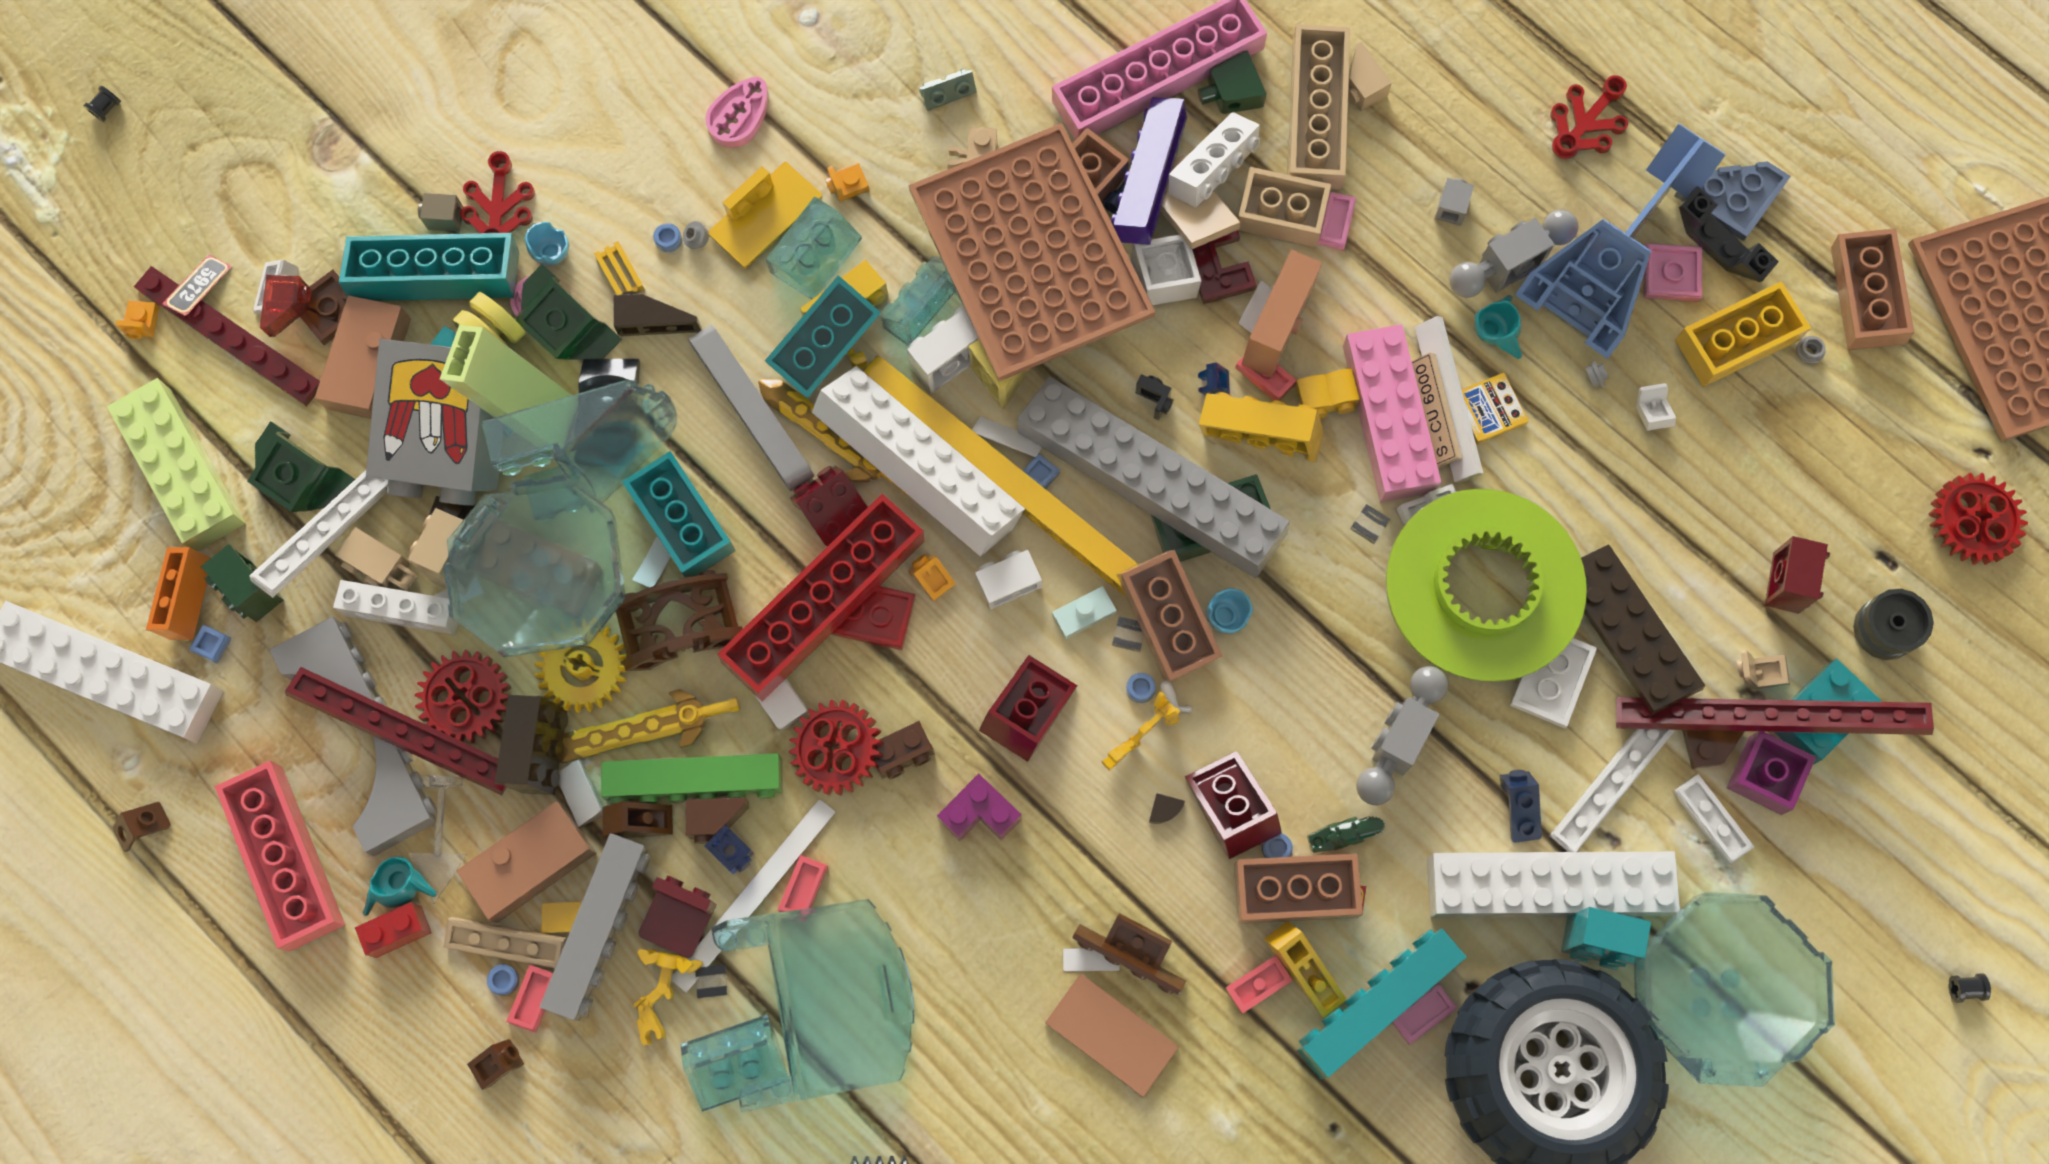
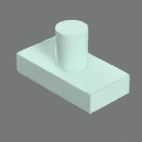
M1102 586L1053 611L1052 615L1065 639L1116 614L1117 610Z

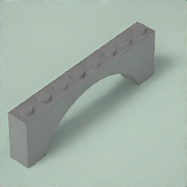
M331 617L269 649L281 675L290 680L294 678L299 668L303 667L388 707L385 700L381 696L378 697L374 690V687L377 686L374 677L369 671L365 672L362 665L365 662L364 656L357 646L353 647L350 640L353 634L346 622L341 623L336 618ZM373 736L376 752L374 785L367 805L353 825V829L364 852L376 856L438 823L434 815L438 811L433 800L430 797L426 798L422 790L425 787V783L418 771L414 772L410 765V762L413 761L411 754Z

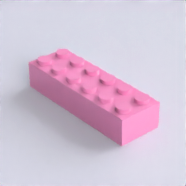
M1403 325L1347 334L1343 350L1347 367L1353 371L1360 398L1357 408L1379 501L1386 502L1425 495L1430 491L1438 489L1441 479Z

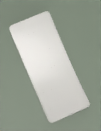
M658 537L655 538L643 563L632 578L633 581L647 587H653L671 558Z

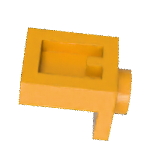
M859 163L836 172L832 166L827 168L829 178L825 179L830 194L836 193L839 202L870 191Z
M128 301L124 320H117L115 326L126 337L139 340L142 337H154L160 307L154 302Z
M924 554L918 557L912 563L913 568L908 571L932 601H935L956 584L939 559L933 555L926 556Z

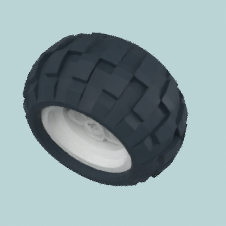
M1564 959L1532 960L1504 969L1488 978L1487 981L1468 996L1457 1012L1458 1016L1451 1033H1448L1444 1054L1446 1057L1447 1074L1445 1084L1449 1101L1453 1103L1460 1119V1125L1467 1136L1496 1164H1628V1161L1640 1149H1644L1657 1131L1656 1124L1661 1110L1666 1108L1669 1084H1666L1665 1062H1668L1665 1046L1663 1040L1658 1039L1650 1021L1652 1017L1638 998L1634 999L1621 987V983L1609 974L1580 965L1576 961ZM1558 1031L1564 1032L1568 1037V1044L1565 1048L1560 1047L1556 1042ZM1529 1040H1534L1538 1044L1539 1052L1535 1057L1529 1055L1526 1050V1044ZM1583 1053L1590 1056L1592 1066L1589 1070H1585L1580 1064V1056ZM1563 1063L1562 1071L1565 1076H1555L1554 1073L1557 1069L1554 1064ZM1525 1070L1533 1076V1084L1530 1088L1524 1087L1520 1080V1076ZM1578 1084L1583 1085L1587 1092V1096L1582 1102L1574 1094L1575 1087ZM1548 1093H1552L1557 1099V1106L1553 1111L1549 1110L1544 1102L1545 1096Z

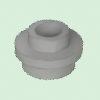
M698 221L689 223L683 232L684 244L691 249L702 248L709 240L708 230L704 224Z
M1804 337L1796 346L1798 357L1805 363H1818L1825 356V344L1818 337ZM1806 348H1811L1814 354H1810Z
M1595 360L1592 361V365L1585 368L1593 387L1606 386L1604 380L1609 379L1603 363L1597 365Z

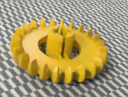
M587 620L583 621L582 628L579 627L576 621H572L571 631L562 624V635L560 636L551 631L554 642L543 640L542 642L548 650L537 651V654L544 659L540 662H534L537 668L543 670L534 674L536 679L544 680L537 687L540 690L549 689L544 694V698L552 699L555 697L553 702L558 705L564 702L563 709L567 712L573 705L574 711L577 714L582 711L583 706H585L589 713L593 711V704L602 709L604 707V699L613 702L612 692H622L617 686L618 683L627 682V679L621 675L628 672L625 671V667L622 665L623 660L627 658L626 654H621L625 650L624 644L616 645L620 636L614 634L610 637V627H605L601 632V624L599 622H595L594 627L591 629L590 623ZM582 647L594 649L602 657L603 668L596 666L595 661L588 653L581 650H573ZM585 662L589 667L585 666L577 669L573 664L577 665ZM562 667H565L579 681H587L593 677H597L598 680L585 687L572 686L564 679Z

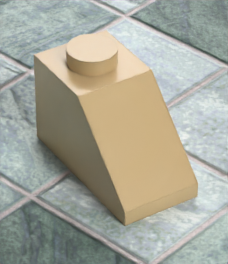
M1360 42L1356 45L1351 64L1348 99L1353 105L1356 104L1360 111H1363L1387 97L1392 82L1363 43Z

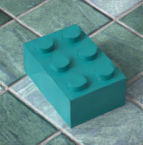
M1837 658L1825 665L1791 699L1810 701H1882ZM1774 732L1784 742L1815 756L1816 759L1813 765L1822 761L1849 734Z
M1588 907L1567 917L1561 952L1570 954L1569 959L1579 962H1588V959L1600 961L1599 966L1617 970L1618 967H1626V964L1633 965L1635 961L1645 959L1651 921Z

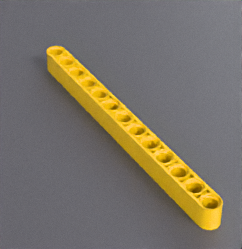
M876 356L863 370L866 375L1025 508L1022 513L1126 597L1116 574L1136 566L1138 563L886 360Z

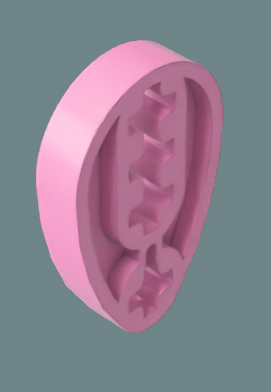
M751 77L738 82L723 92L710 105L706 113V125L710 136L716 143L724 147L735 148L747 144L754 138L762 125L768 107L766 82L760 77ZM760 87V93L755 92L753 95L751 94V89L756 90ZM744 107L745 113L739 112L736 116L735 109L741 110ZM735 117H736L737 123L735 124V123L732 122V123H730V125L728 126L727 120H728V119L734 120ZM720 129H729V134L723 133L722 135H720Z

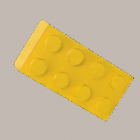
M1781 281L1685 327L1675 339V342L1700 383L1705 387L1800 341L1811 327Z

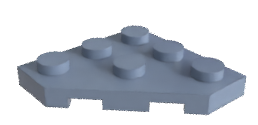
M1768 161L1758 162L1755 165L1741 167V165L1720 167L1712 173L1701 190L1718 204L1711 215L1731 234L1744 241L1791 176ZM1676 192L1674 195V197L1678 198L1682 202H1684V200L1686 199V197L1680 194L1679 192Z

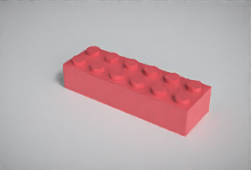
M268 761L214 786L277 949L293 951L345 926L283 767Z

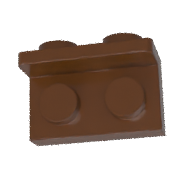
M917 721L880 739L884 744L876 747V750L882 753L883 757H875L874 762L879 765L877 769L882 779L885 777L893 779L902 775L905 772L904 768L912 764L918 767L931 760L930 756L935 753L920 721Z

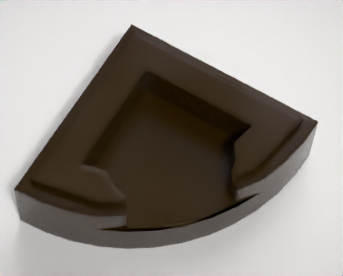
M1156 793L1149 823L1161 824L1173 819L1180 813L1185 801Z

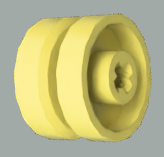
M478 292L469 302L470 308L475 315L462 310L452 320L457 329L459 325L483 327L504 344L503 340L516 345L526 334L519 323L504 308L481 292Z

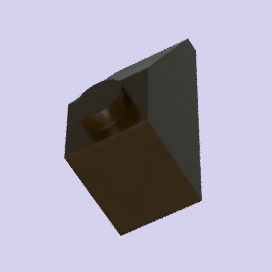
M627 291L623 292L622 295H614V328L619 337L698 333L702 330L697 316L644 294Z

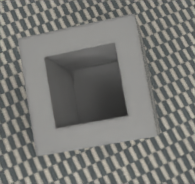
M1447 178L1434 219L1461 226L1467 213L1474 185L1468 184L1462 179Z

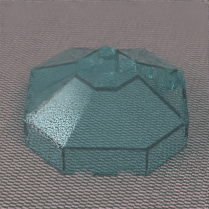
M565 475L551 476L552 479L534 481V479L514 481L509 485L512 491L484 494L447 540L449 562L447 561L444 565V573L449 595V616L502 657L587 646L626 599L616 518L610 508Z
M1704 892L1693 896L1648 940L1645 959L1634 962L1635 998L1641 1001L1652 1017V1020L1648 1021L1647 1024L1656 1032L1658 1039L1663 1040L1667 1051L1699 1084L1763 1087L1786 1063L1800 1061L1812 1049L1813 1044L1835 1025L1832 960L1824 952H1818L1807 940L1809 937L1791 919H1786L1774 907L1776 904L1767 895Z

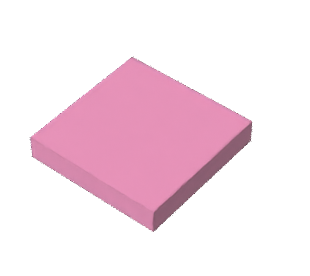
M1647 243L1645 247L1651 250V254L1644 274V298L1700 302L1702 299V247Z

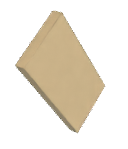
M1184 155L1175 158L1172 171L1186 158ZM1168 182L1160 211L1191 249L1240 229L1239 220L1214 190L1207 200L1204 199L1195 208L1169 195Z

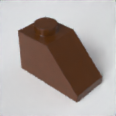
M745 797L686 800V836L689 839H694L695 844L712 843V839L721 838L749 809V801Z
M622 801L602 807L603 837H609L610 833L622 838L673 834L672 805Z

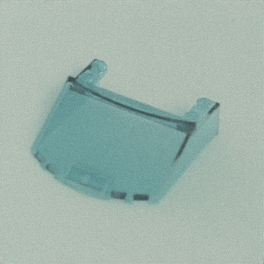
M628 379L488 419L482 422V427L492 466L497 471H503L504 475L518 474L521 472V467L531 464L534 467L546 466L551 463L552 458L555 459L559 465L558 467L526 475L524 478L532 506V514L535 519L544 520L550 519L556 513L565 510L569 512L580 510L586 504L594 513L623 484L622 481L630 477L671 436L677 424V412L674 402L664 391L657 393L653 385L647 384L642 388L638 386L637 381Z
M869 899L731 919L711 928L715 945L723 951L768 945L790 1076L754 1082L744 1086L739 1095L741 1112L901 1081L905 1071L903 1068L906 1057L911 1052L912 1042H910L911 1024H914L915 1018L912 983L901 947H897L890 933L892 929L888 922H883L874 910L876 907Z

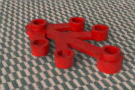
M1613 75L1607 78L1602 88L1603 94L1587 113H1585L1583 102V87L1578 84L1569 87L1566 98L1572 103L1576 125L1571 132H1569L1566 119L1569 111L1568 107L1563 103H1557L1553 106L1550 117L1556 122L1558 135L1552 142V150L1556 156L1562 159H1571L1580 150L1595 149L1598 153H1606L1613 143L1610 136L1602 134L1597 138H1579L1585 132L1611 130L1617 135L1625 132L1628 127V120L1624 116L1619 115L1613 119L1595 120L1612 100L1620 99L1623 96L1627 84L1622 77ZM1609 88H1614L1617 92H1613ZM1575 91L1579 96H1573L1571 92ZM1560 110L1564 115H1558L1555 111ZM1619 122L1623 125V127H1617L1615 123ZM1603 141L1607 144V146H1601L1599 142ZM1565 144L1569 149H1565L1561 145Z
M496 151L488 158V165L494 173L491 201L483 194L477 182L468 181L463 186V192L466 197L475 200L490 216L488 226L479 218V214L473 206L462 208L460 216L466 224L472 225L479 233H511L518 226L529 225L533 220V215L527 207H519L516 209L514 216L501 225L502 217L522 200L529 201L533 199L535 190L531 183L522 182L518 185L517 190L503 201L506 174L512 169V162L505 152ZM505 163V166L498 168L500 164ZM470 188H476L475 192L468 193ZM524 189H530L529 193L522 194ZM469 212L474 213L471 218H466ZM522 214H528V216L525 219H520V216Z

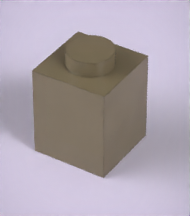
M424 193L423 201L418 205V217L427 230L460 232L462 221L460 212L463 205L457 195Z

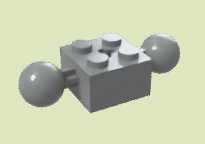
M1555 210L1546 216L1542 226L1536 218L1527 223L1525 220L1517 223L1511 229V232L1504 236L1498 234L1488 241V247L1482 253L1483 257L1479 264L1473 262L1458 264L1450 274L1449 282L1451 289L1460 297L1470 298L1478 295L1483 290L1487 280L1495 293L1526 277L1531 271L1544 263L1554 245L1570 243L1578 233L1579 225L1577 218L1567 210Z
M1432 666L1418 669L1410 681V689L1413 694L1412 699L1407 697L1402 704L1397 702L1390 711L1384 723L1389 726L1388 729H1382L1371 747L1375 751L1372 760L1378 762L1376 767L1363 771L1357 780V793L1365 803L1378 806L1388 802L1395 791V783L1392 777L1393 772L1403 776L1413 766L1440 715L1427 707L1429 704L1442 700L1448 690L1447 677L1440 669Z

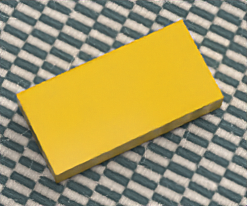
M582 901L542 903L541 933H570Z

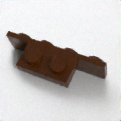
M1121 913L1118 914L1107 937L1081 924L1076 929L1072 938L1077 941L1080 947L1089 951H1097L1104 955L1108 962L1114 965L1121 964L1131 970L1134 976L1153 981L1166 993L1181 994L1186 980L1160 967L1173 941Z

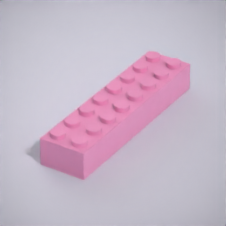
M1221 0L1052 86V103L1075 140L1086 128L1098 135L1145 111L1146 108H1149L1152 97L1170 98L1209 78V72L1213 67L1247 50L1250 56L1264 50L1267 32L1246 0Z

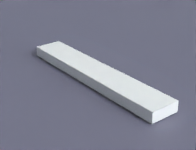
M1436 316L1415 326V331L1422 356L1428 353L1436 354L1462 454V459L1450 463L1454 482L1462 483L1484 473L1443 317Z
M364 471L250 575V581L271 597H274L387 493L388 480L366 477V471Z
M1636 729L1549 836L1568 852H1577L1675 730Z

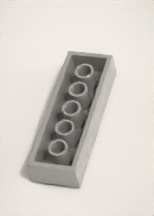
M612 833L609 834L539 1008L575 1021H580L582 1016H588L593 1004V999L589 998L593 987L599 988L605 973L601 969L604 959H610L614 952L616 942L612 939L616 929L621 931L626 922L628 914L624 909L628 901H634L639 885L635 883L639 873H645L650 861V857L647 854L648 851L644 845Z

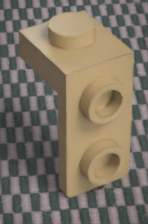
M1747 650L1741 651L1742 659L1737 660L1739 676L1743 677L1744 682H1747L1754 690L1790 685L1785 654L1753 658Z

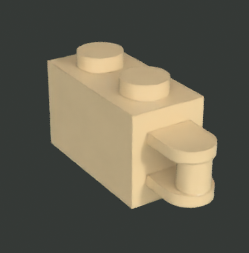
M356 527L335 554L343 562L341 564L343 569L354 576L357 572L365 575L366 577L363 581L369 585L390 589L395 585L403 591H408L418 577L416 573L407 568L410 563L402 555ZM403 572H404L405 574H404V576L402 577V579H401L400 582H399L398 579L401 577V575H402Z

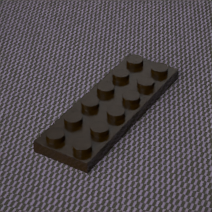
M1608 544L1581 557L1587 588L1584 614L1650 713L1653 715L1702 691L1706 685L1611 546Z

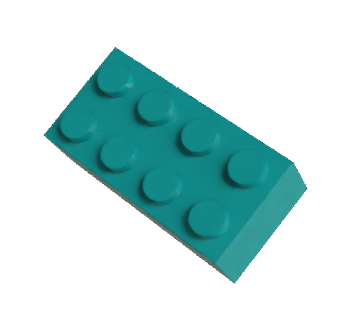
M838 275L764 361L808 398L881 312Z
M671 451L622 481L685 578L698 576L736 551L730 539Z

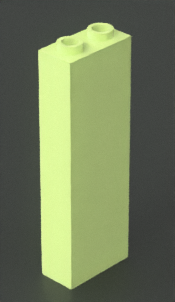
M459 325L440 380L537 448L562 452L579 405V400L483 327Z

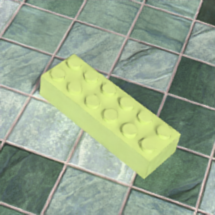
M156 378L107 406L183 545L200 551L246 524L173 392L162 381Z

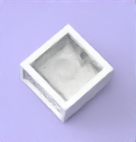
M1180 235L1152 239L1150 245L1133 244L1130 261L1152 305L1197 298L1201 278L1193 251Z

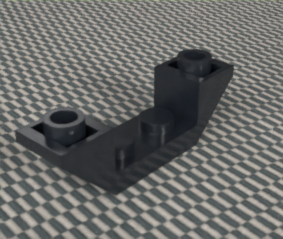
M1697 186L1679 206L1686 234L1727 272L1762 282L1779 261L1760 243L1749 249L1746 248L1711 215L1718 204Z

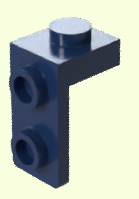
M1513 770L1509 774L1500 775V786L1509 797L1512 841L1516 843L1541 839L1538 782L1529 771Z

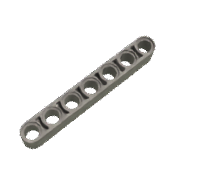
M711 324L688 338L694 351L789 491L791 492L813 478L814 474L715 327Z

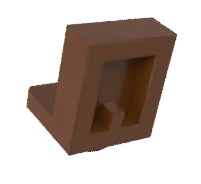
M510 1039L491 1045L467 1065L480 1088L484 1090L491 1087L510 1071L523 1066L524 1062L519 1055L518 1049Z

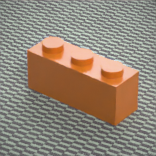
M167 547L146 630L169 640H193L207 582L204 579L207 574L201 566L211 557L190 547Z

